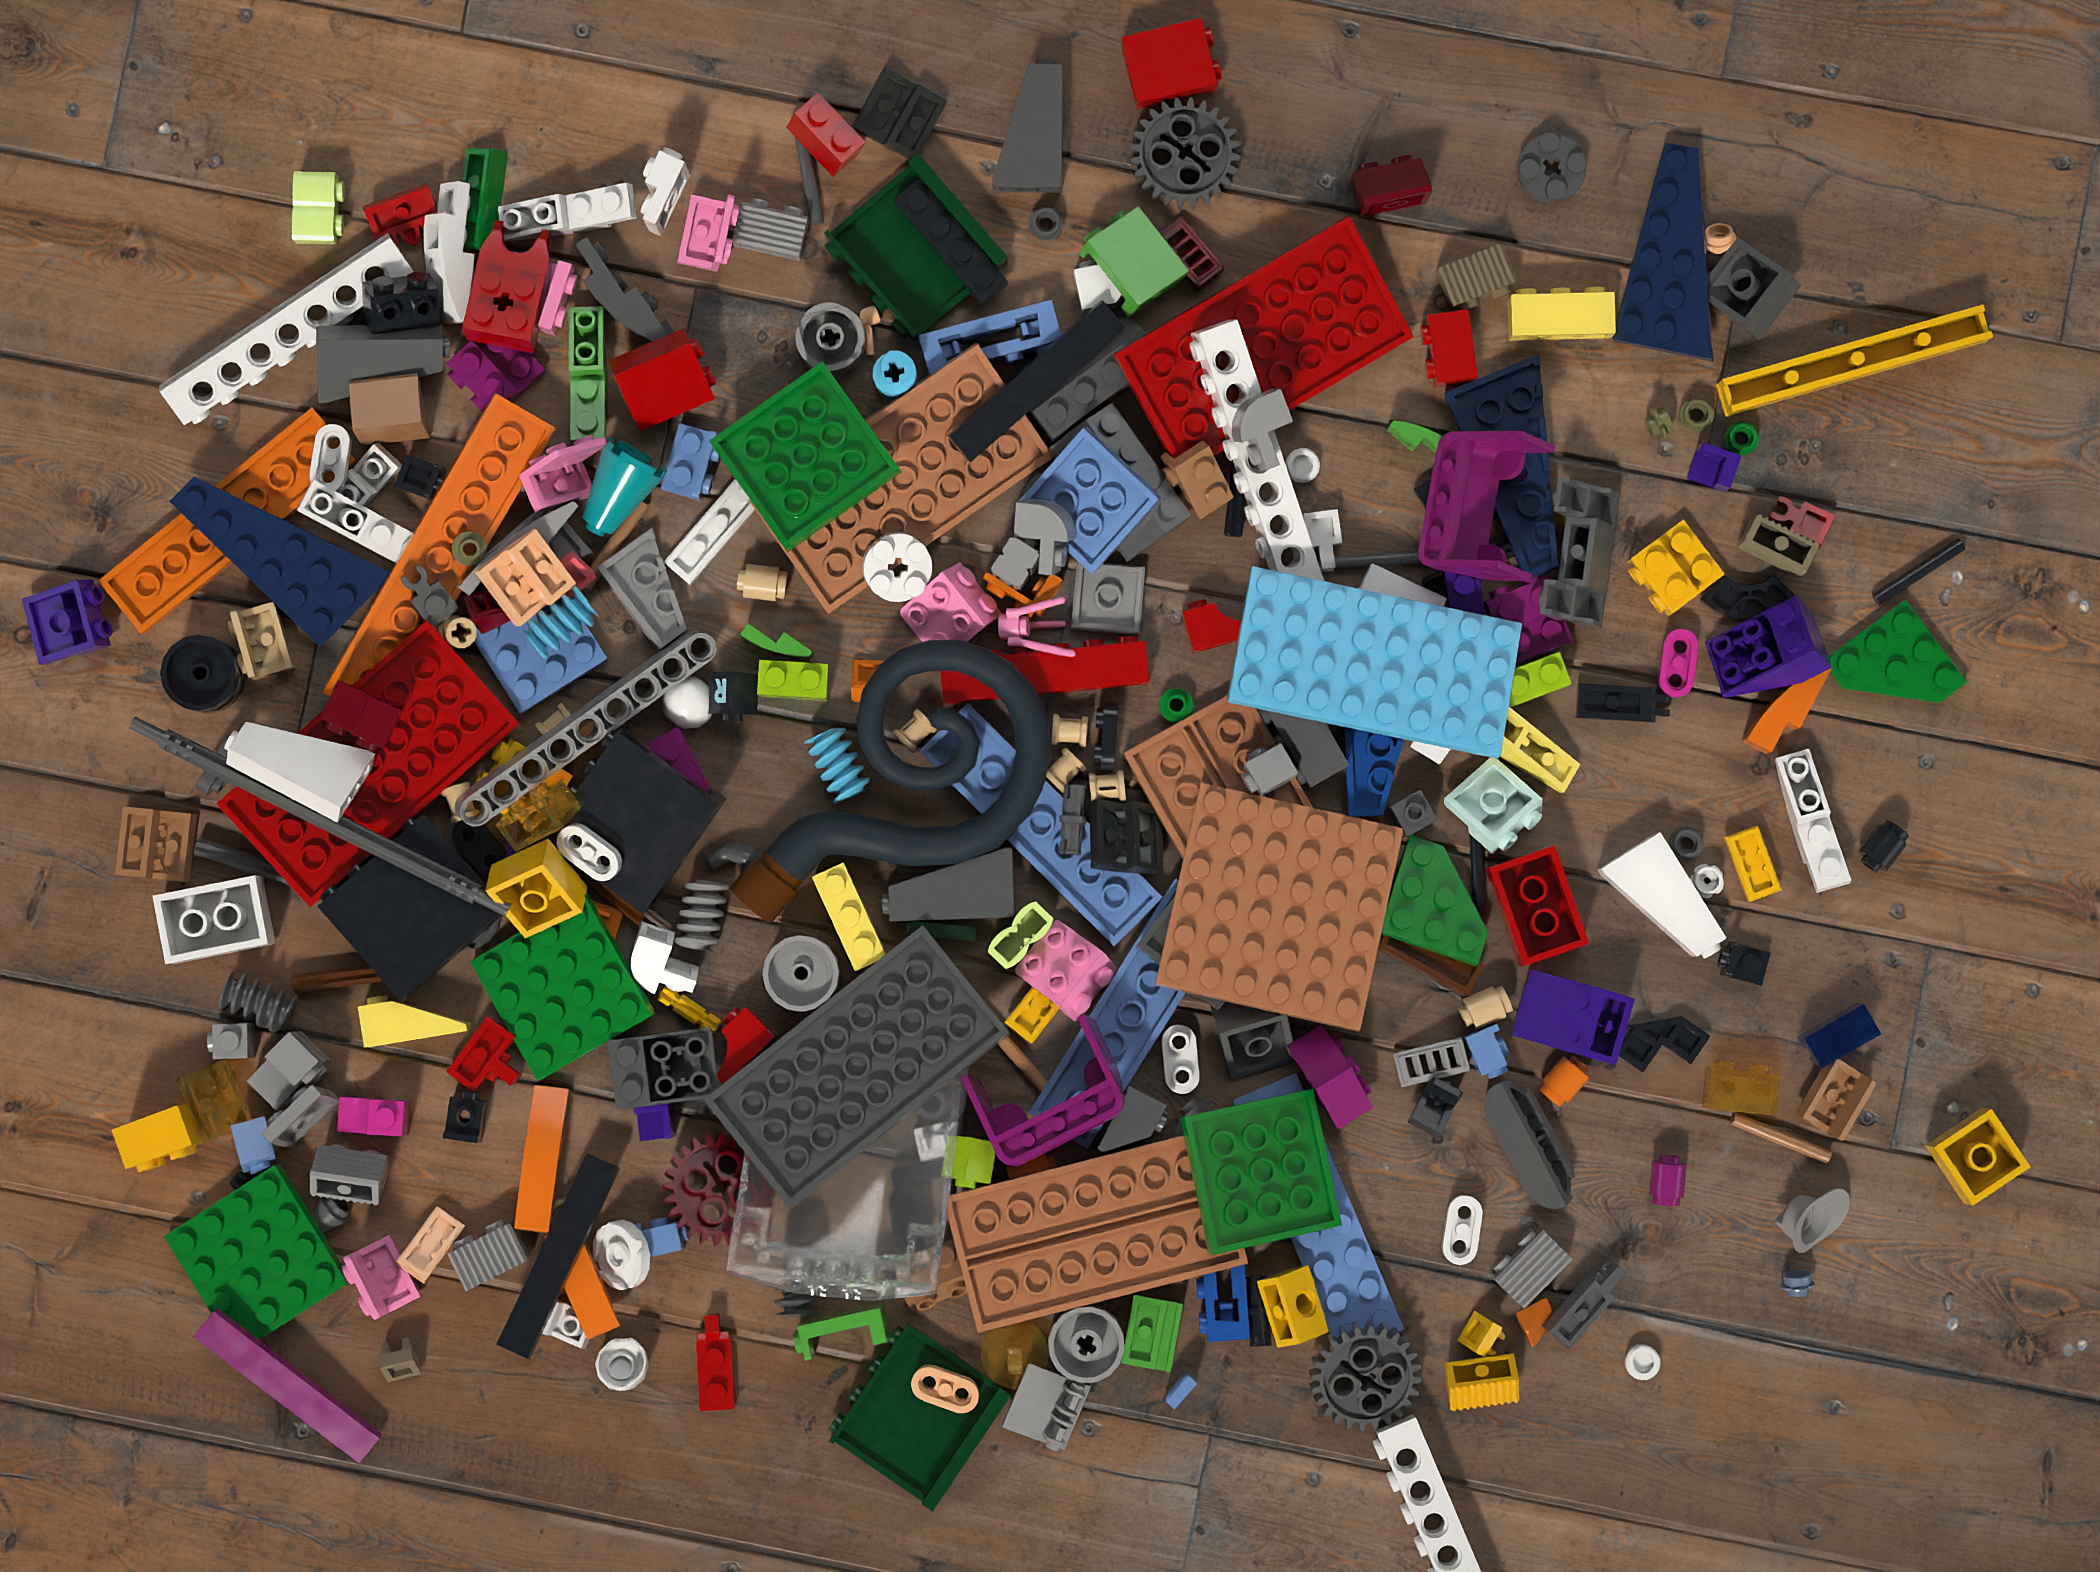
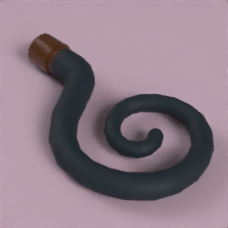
M928 640L899 649L877 667L863 688L856 721L859 744L873 768L888 781L910 789L938 790L960 782L976 766L980 739L972 722L955 710L942 707L933 710L929 715L931 726L938 730H947L955 736L958 743L956 754L949 762L937 767H917L903 762L891 751L885 740L883 720L887 700L898 685L908 677L928 671H957L974 677L991 688L1006 705L1014 726L1016 755L1011 775L1001 795L982 815L954 826L913 827L837 811L813 813L797 819L782 831L761 857L756 856L730 886L733 894L763 920L772 923L798 893L797 888L822 859L828 855L856 856L906 866L960 864L999 848L1030 815L1043 790L1051 758L1049 718L1035 687L1013 663L987 648L962 640Z

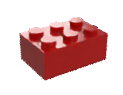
M1555 845L1485 868L1518 966H1526L1589 944Z

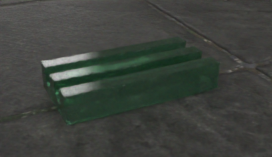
M915 921L907 922L906 935H911L923 925L932 937L976 941L977 929L975 927Z

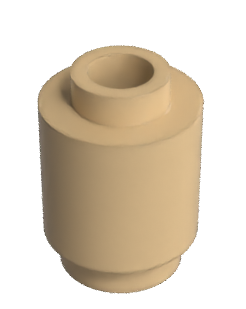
M747 564L746 570H739L737 590L743 591V598L776 601V598L785 599L788 572L780 571V567Z
M1491 986L1463 998L1464 1006L1459 1008L1466 1027L1473 1025L1476 1031L1506 1018V1014L1513 1011L1510 1000L1502 986L1495 989Z

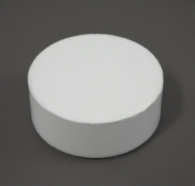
M1298 448L1292 451L1285 462L1290 479L1301 484L1312 481L1320 468L1318 456L1307 448Z
M1638 1344L1627 1351L1624 1365L1627 1372L1634 1378L1648 1380L1658 1373L1660 1357L1652 1347Z

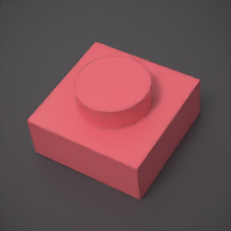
M573 550L559 560L576 582L575 586L580 590L596 579L595 572ZM572 588L565 593L569 598L574 597Z

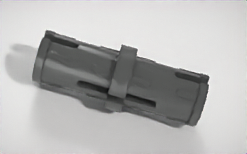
M1064 784L1062 815H1059V822L1062 823L1059 854L1081 855L1083 824H1086V817H1083L1086 789L1084 785Z

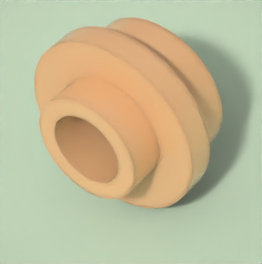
M1715 223L1708 226L1705 230L1707 250L1715 254L1726 253L1736 240V234L1728 224Z

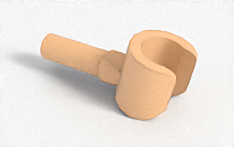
M873 305L862 309L859 315L866 336V355H875L871 326L881 322L876 306Z

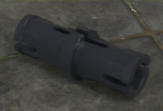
M1267 1275L1245 1277L1250 1347L1272 1345L1270 1322L1257 1284L1258 1280L1266 1278Z

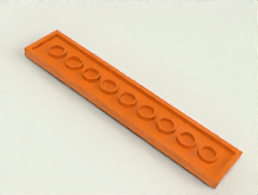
M494 392L322 689V693L331 697L338 680L353 685L425 622L409 600L417 592L407 589L400 580V576L404 574L409 582L418 581L420 573L415 568L416 564H420L426 570L428 575L427 583L429 585L438 579L453 601L457 600L462 591L458 585L476 565L465 566L454 558L451 549L453 540L462 532L473 531L481 535L486 542V546H488L523 486L519 475L530 468L529 462L541 455L556 429L554 426ZM467 543L463 547V552L466 555H472L476 550V546L473 543ZM437 624L436 626H434V628H435L437 631H438V625H439V624Z

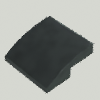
M886 67L883 68L852 128L901 156L912 159L916 154L920 153L947 101L920 84L915 85Z
M1096 799L1089 803L1091 868L1123 873L1160 874L1164 872L1162 823L1151 804L1138 801L1121 804Z

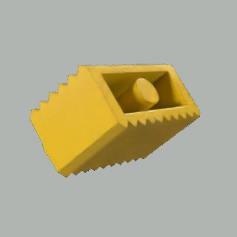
M1514 1353L1445 1362L1446 1388L1452 1411L1455 1412L1457 1408L1462 1411L1463 1408L1469 1410L1470 1407L1476 1409L1477 1406L1483 1408L1484 1405L1490 1407L1491 1404L1496 1406L1498 1403L1503 1405L1505 1402L1510 1404L1512 1401L1515 1403L1519 1401V1376Z

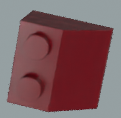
M1402 155L1391 159L1392 164L1378 166V162H1369L1359 165L1358 171H1354L1351 177L1359 218L1426 204L1433 190L1421 157L1412 159L1411 155Z

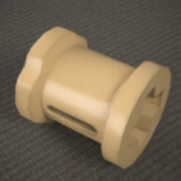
M451 614L438 625L439 634L449 645L454 647L466 648L476 638L474 623L465 617ZM457 625L462 626V631L457 633V637L451 635L452 631L457 629Z
M558 704V710L543 723L537 722L535 724L542 735L572 715L564 704ZM560 739L555 740L551 745L556 748L559 745L558 741Z
M918 709L913 712L914 716L899 730L894 729L892 731L895 737L912 754L917 751L916 747L930 733H935L938 730L931 726L929 719Z
M1054 714L1051 744L1056 745L1058 742L1079 743L1080 747H1085L1088 717L1083 716L1081 719L1060 718L1059 714Z
M1066 747L1062 750L1063 755L1047 770L1046 778L1062 793L1064 792V784H1067L1079 771L1084 772L1087 769Z
M1118 770L1117 774L1098 776L1094 772L1089 773L1091 802L1096 799L1119 798L1120 801L1126 800L1123 770Z
M470 782L451 786L441 792V796L446 797L452 817L449 819L451 824H456L462 820L455 812V802L463 792L471 787ZM472 801L465 807V815L467 817H474L480 812L478 809H475Z

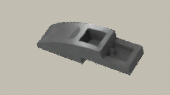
M585 237L575 244L594 272L583 279V282L600 305L616 321L648 343L674 333L666 319L660 323L653 311L658 309L647 291L641 294L635 286L628 292L623 293V290L628 288L617 270L610 273L604 264L609 258L599 242L592 245L588 238Z

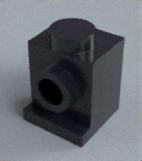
M459 1091L458 1096L450 1097L443 1139L471 1143L482 1142L488 1101L479 1100L480 1093ZM461 1110H467L470 1113V1120L467 1123H462L459 1120L458 1115Z

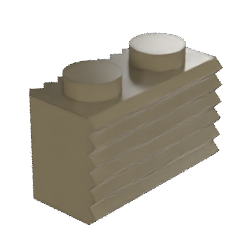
M1502 243L1441 266L1436 271V276L1450 310L1460 308V310L1474 309L1480 305L1479 299L1489 295L1492 296L1493 300L1502 298L1512 293L1510 287L1514 286L1517 282Z
M1762 514L1749 520L1737 545V548L1798 578L1807 572L1819 547L1818 541L1813 543L1812 539L1807 540L1805 535L1800 537L1799 532L1794 534L1793 529L1788 531L1787 527H1781L1780 523L1775 525L1774 520L1769 522L1768 517L1763 518Z

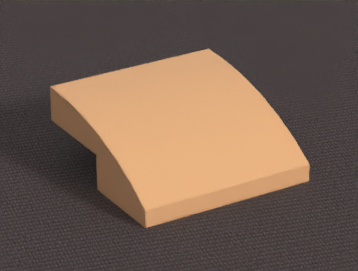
M532 529L515 540L475 571L476 575L512 623L519 627L545 605H552L576 584L536 529Z

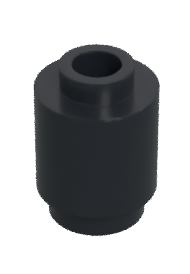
M1886 820L1883 825L1876 827L1860 848L1859 853L1863 856L1860 860L1861 863L1873 872L1877 873L1880 869L1887 872L1907 846L1905 841L1909 835L1895 823Z

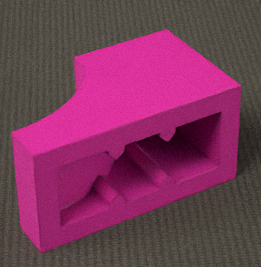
M339 1097L337 1132L388 1136L408 1135L410 1100Z

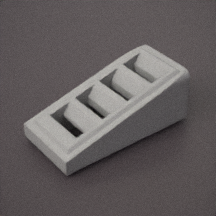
M1462 1037L1393 1053L1401 1087L1430 1081L1432 1077L1443 1078L1470 1071ZM1446 1048H1453L1457 1066L1451 1067ZM1439 1050L1443 1069L1438 1071L1432 1052ZM1424 1053L1430 1072L1423 1074L1419 1055ZM1407 1057L1412 1058L1416 1073L1414 1077L1409 1076L1405 1061Z

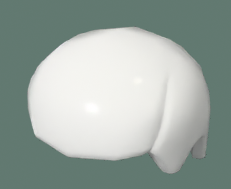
M688 676L661 696L662 710L665 716L673 724L684 729L699 728L709 721L712 714H708L709 686L695 676Z
M631 1337L610 1340L599 1351L595 1362L598 1378L608 1388L617 1391L635 1388L645 1379L649 1367L645 1349Z

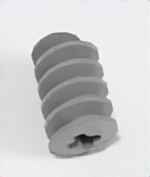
M701 879L685 884V888L693 892V895L682 898V902L691 906V908L679 912V915L687 919L688 922L677 924L676 928L685 933V936L674 938L676 944L682 947L715 953L707 948L708 945L717 944L719 939L710 934L711 931L721 930V925L714 922L713 918L724 916V912L715 906L727 901L725 897L718 894V891L727 890L730 885Z

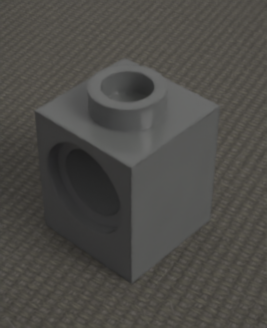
M1422 790L1388 807L1397 827L1403 828V838L1438 820Z

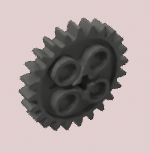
M1192 97L1189 98L1187 106H1182L1179 98H1175L1174 108L1171 109L1163 101L1161 102L1162 113L1159 114L1155 110L1150 109L1149 115L1152 121L1149 122L1141 119L1139 125L1144 132L1134 131L1133 138L1139 141L1140 144L1130 145V151L1139 154V156L1132 158L1130 164L1131 166L1141 167L1134 173L1135 179H1146L1141 188L1143 191L1151 187L1154 189L1152 200H1156L1160 195L1165 196V207L1173 199L1177 200L1178 210L1182 209L1184 201H1189L1191 208L1194 210L1196 209L1197 199L1200 198L1207 206L1210 203V193L1217 198L1221 197L1220 185L1226 188L1231 187V182L1226 175L1237 176L1238 170L1230 165L1239 163L1241 160L1240 155L1232 153V151L1240 148V142L1230 141L1236 135L1237 130L1236 128L1226 130L1225 127L1229 122V117L1218 120L1216 117L1219 108L1215 107L1210 113L1207 112L1205 100L1197 108L1194 107ZM1177 123H1185L1190 127L1191 133L1186 137H1178L1173 133L1172 127ZM1165 135L1175 146L1162 141L1160 136ZM1204 143H1213L1217 146L1219 152L1213 157H1206L1201 153L1200 146ZM1187 147L1192 150V158L1187 156L1183 160L1180 159L1179 149L1185 151ZM1164 150L1168 152L1171 160L1165 165L1155 163L1152 155L1156 151ZM1194 160L1210 167L1211 171L1205 172ZM1192 170L1198 175L1199 180L1195 184L1187 185L1181 181L1180 174L1183 171Z
M1367 1320L1364 1329H1360L1357 1322L1353 1321L1352 1331L1347 1332L1343 1326H1340V1337L1336 1338L1328 1334L1330 1345H1318L1322 1357L1312 1356L1311 1358L1313 1365L1317 1367L1309 1370L1311 1379L1315 1380L1309 1383L1312 1393H1316L1313 1396L1316 1404L1322 1405L1321 1409L1325 1416L1332 1413L1331 1417L1335 1424H1338L1344 1418V1424L1348 1430H1350L1355 1422L1358 1423L1361 1432H1364L1366 1424L1370 1422L1373 1428L1378 1430L1379 1420L1382 1419L1389 1426L1392 1425L1390 1415L1394 1413L1398 1417H1404L1400 1407L1404 1405L1412 1408L1413 1404L1409 1395L1415 1396L1420 1393L1417 1386L1414 1385L1415 1383L1422 1382L1420 1373L1416 1372L1422 1366L1419 1359H1414L1418 1355L1415 1348L1409 1347L1410 1342L1407 1336L1399 1338L1400 1334L1397 1328L1394 1327L1387 1333V1327L1384 1322H1381L1376 1330L1373 1328L1370 1320ZM1360 1349L1369 1350L1364 1357H1353ZM1342 1360H1345V1361L1349 1362V1363L1351 1364V1366H1348V1365L1343 1364V1363H1340V1362H1341ZM1389 1366L1397 1367L1390 1375L1382 1374L1383 1370ZM1357 1371H1359V1373L1363 1375L1361 1378L1359 1377ZM1370 1373H1371V1375H1372L1374 1381H1373L1371 1378L1368 1377V1376L1370 1375ZM1340 1377L1349 1378L1344 1385H1334L1335 1381ZM1382 1385L1383 1387L1391 1388V1390L1385 1391L1381 1389L1380 1386ZM1366 1395H1377L1376 1399L1372 1402H1362Z

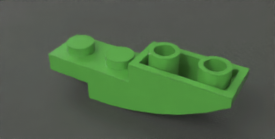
M603 306L569 307L570 441L572 445L578 439L593 435L594 440L606 437L608 390Z

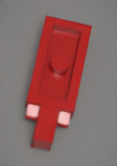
M720 1313L704 1315L705 1332L697 1333L696 1341L700 1411L735 1409L732 1338L729 1339V1331H721Z

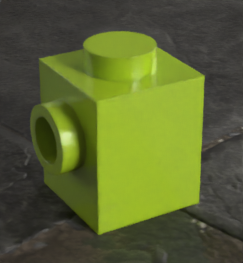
M948 1135L942 1177L956 1179L955 1186L975 1189L976 1183L990 1184L995 1151L991 1142L971 1137Z

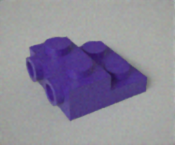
M93 579L74 580L22 599L39 665H48L74 655H84L111 646L109 637L113 633L112 625L107 618L103 617L100 604L103 603L104 595L101 588L94 584Z

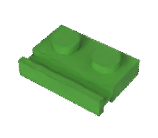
M1133 1294L1124 1342L1125 1350L1121 1363L1171 1373L1183 1303Z

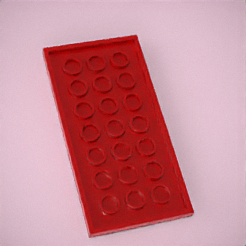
M1346 216L1113 353V356L1166 452L1175 459L1201 441L1209 445L1213 455H1216L1224 450L1223 441L1226 440L1222 427L1218 428L1213 419L1212 408H1215L1212 396L1211 394L1207 395L1202 386L1201 375H1204L1201 363L1200 361L1196 362L1191 353L1190 342H1193L1191 333L1226 320L1237 319L1261 392L1269 389H1281L1289 411L1414 336L1350 216ZM1220 351L1215 357V364L1220 370L1225 369L1228 365V356L1223 351ZM1231 384L1226 391V397L1229 402L1234 403L1239 397V389L1234 384Z
M426 620L352 685L403 709L384 749L377 747L376 751L373 752L356 744L358 737L352 735L349 731H346L344 736L326 729L327 721L320 719L323 711L297 734L368 750L375 754L372 770L342 816L389 839L407 820L419 813L520 723L429 621ZM237 786L216 803L309 907L316 903L328 888L340 882L356 864L361 861L363 862L372 854Z

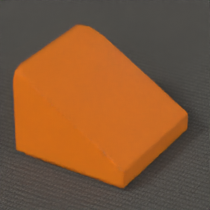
M853 659L851 700L853 702H860L863 688L877 667L885 660Z
M1547 1298L1516 1313L1520 1327L1532 1348L1546 1331L1543 1325L1553 1314Z

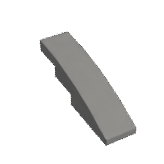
M571 501L540 516L508 537L488 554L458 587L467 595H470L481 582L475 571L532 529H536L548 544L579 505Z

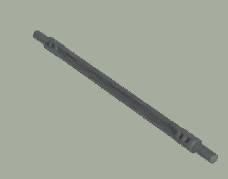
M134 717L129 729L159 743V748L471 904L475 901L503 916L507 915L512 905L507 901H504V904L494 902L487 892L481 889L482 885L344 816L340 818L338 823L227 765L226 757L170 729L164 731L138 717Z

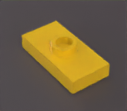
M1758 825L1724 837L1747 902L1782 890Z
M1032 987L1005 1021V1024L1032 1044L1059 1008L1053 1001Z

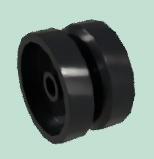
M204 635L184 637L173 644L163 657L160 670L162 686L172 701L185 709L206 714L223 711L234 704L243 691L246 674L241 672L237 660L238 653L234 648L221 640ZM205 668L207 672L206 677L199 680V675L203 674L201 670Z

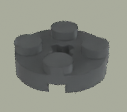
M1553 132L1544 133L1542 136L1532 139L1519 156L1517 168L1520 185L1531 198L1539 202L1564 201L1572 197L1582 185L1586 175L1587 159L1578 144L1569 137ZM1546 160L1548 162L1553 160L1558 162L1557 168L1561 171L1560 174L1552 173L1550 176H1547L1544 173L1546 167L1543 165V162Z

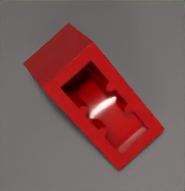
M1206 599L1187 604L1188 610L1183 611L1181 616L1192 654L1237 642L1240 620H1235L1222 614L1217 609L1216 602L1208 604Z
M736 1007L722 1020L726 1024L721 1032L726 1036L727 1054L717 1074L718 1079L723 1084L748 1065L777 1037L749 1007H745L742 1011Z

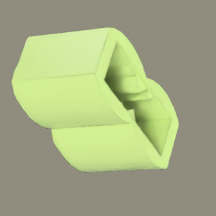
M294 171L292 240L296 244H337L338 236L344 235L343 215H338L339 202H344L345 184L344 181H339V176L335 172Z
M1037 902L1026 905L1016 915L1012 927L1001 931L992 940L988 953L1005 969L1016 965L1027 953L1029 944L1038 941L1048 932L1052 925L1053 917Z

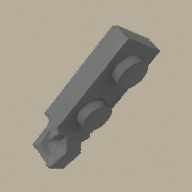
M1606 1258L1583 1279L1544 1323L1543 1327L1567 1349L1571 1348L1614 1300L1612 1296L1615 1290L1614 1286L1626 1273L1614 1261Z

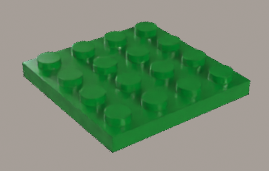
M823 361L709 440L712 447L787 552L901 473L898 465Z
M588 893L585 896L582 913L527 938H524L519 932L470 961L508 1031L516 1036L514 1041L537 1082L656 1014Z
M1313 1089L1180 1117L1209 1255L1221 1254L1342 1226Z
M280 1163L270 1167L164 1236L211 1314L217 1307L259 1340L349 1283L343 1273V1265Z

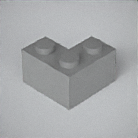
M302 1031L288 1032L264 1056L267 1059L266 1062L247 1082L275 1110L283 1109L285 1106L288 1108L293 1103L292 1097L297 1091L306 1085L308 1086L310 1083L314 1085L327 1073L328 1069L325 1065L331 1059Z

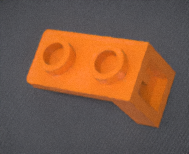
M987 571L983 576V580L988 583L985 589L1000 599L1007 595L1016 601L1014 608L1053 599L1063 584V580L1055 574L1049 575L1047 579L1041 576L1031 591V594L1036 596L1032 601ZM1046 609L1038 610L1024 615L1028 616L1029 618H1031L1033 614H1036L1037 616L1041 617Z

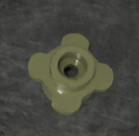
M1651 407L1647 411L1648 417L1645 418V423L1652 437L1657 436L1661 442L1667 438V434L1674 432L1673 423L1664 407L1658 409Z

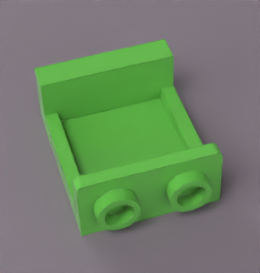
M1139 206L1129 213L1122 210L1109 221L1110 226L1103 231L1100 227L1092 230L1084 237L1083 240L1086 244L1079 252L1082 258L1091 255L1126 301L1120 309L1128 319L1178 285L1189 271Z
M880 1302L801 1320L797 1326L798 1330H795V1333H793L797 1354L803 1353L805 1361L810 1360L815 1355L813 1337L869 1325L873 1345L886 1343L890 1335L883 1303Z

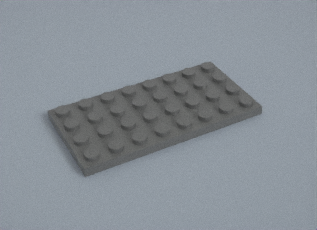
M922 925L707 1096L704 1101L789 1209H792L1010 1033Z

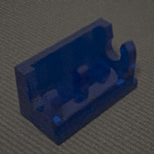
M1855 1003L1797 1038L1800 1044L1809 1051L1811 1055L1810 1060L1813 1064L1819 1065L1822 1069L1881 1035V1032L1865 1004Z

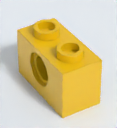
M1308 1265L1286 1269L1257 1281L1277 1348L1301 1344L1329 1332L1325 1313L1321 1307L1315 1282Z

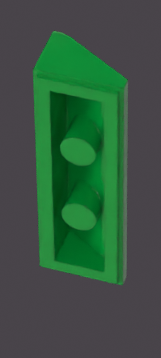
M494 148L465 149L461 182L470 184L469 196L471 202L466 217L465 229L467 231V239L463 245V251L480 253L481 246L492 232L495 221L499 220L498 206L502 205L507 154Z

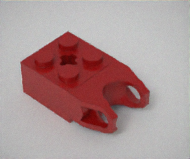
M496 220L492 232L480 249L462 329L466 339L469 341L472 340L474 342L534 353L540 330L538 324L548 295V285L552 272L549 256L551 233L550 230L542 229L532 248L523 253H513L505 247L504 221ZM511 305L507 306L505 311H500V308L502 306Z

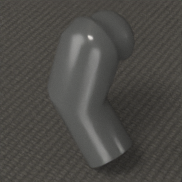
M730 841L710 852L706 857L714 870L729 861L742 864L743 868L746 869L757 856V851L751 845Z

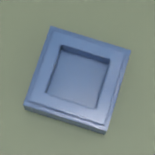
M1184 1372L1164 1395L1165 1402L1175 1410L1197 1385V1380L1188 1372Z

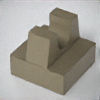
M409 1337L402 1339L403 1346L398 1351L393 1352L388 1342L381 1344V1355H378V1364L387 1382L422 1374L420 1361Z

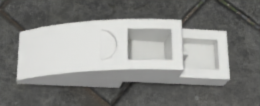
M460 181L440 184L438 211L435 214L425 215L424 219L426 272L430 273L439 288V315L445 324L463 323L471 291V282L475 274L473 265L474 254L463 252V245L467 239V231L465 229L466 217L471 202L469 196L470 184Z
M622 183L570 195L555 194L498 206L499 221H504L503 226H505L504 241L535 239L540 236L542 229L550 230L552 237L612 227V223L637 218L633 184Z
M313 479L297 508V511L395 563L413 534L409 530Z
M1809 749L1776 758L1777 772L1787 812L1803 863L1807 864L1816 893L1850 884L1851 877L1829 817L1831 811Z

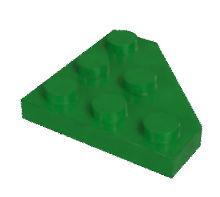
M1906 600L1896 605L1828 656L1832 666L1829 674L1842 690L1861 691L1938 704L1967 683Z
M1410 835L1390 893L1381 934L1476 967L1484 948L1488 930L1444 846Z

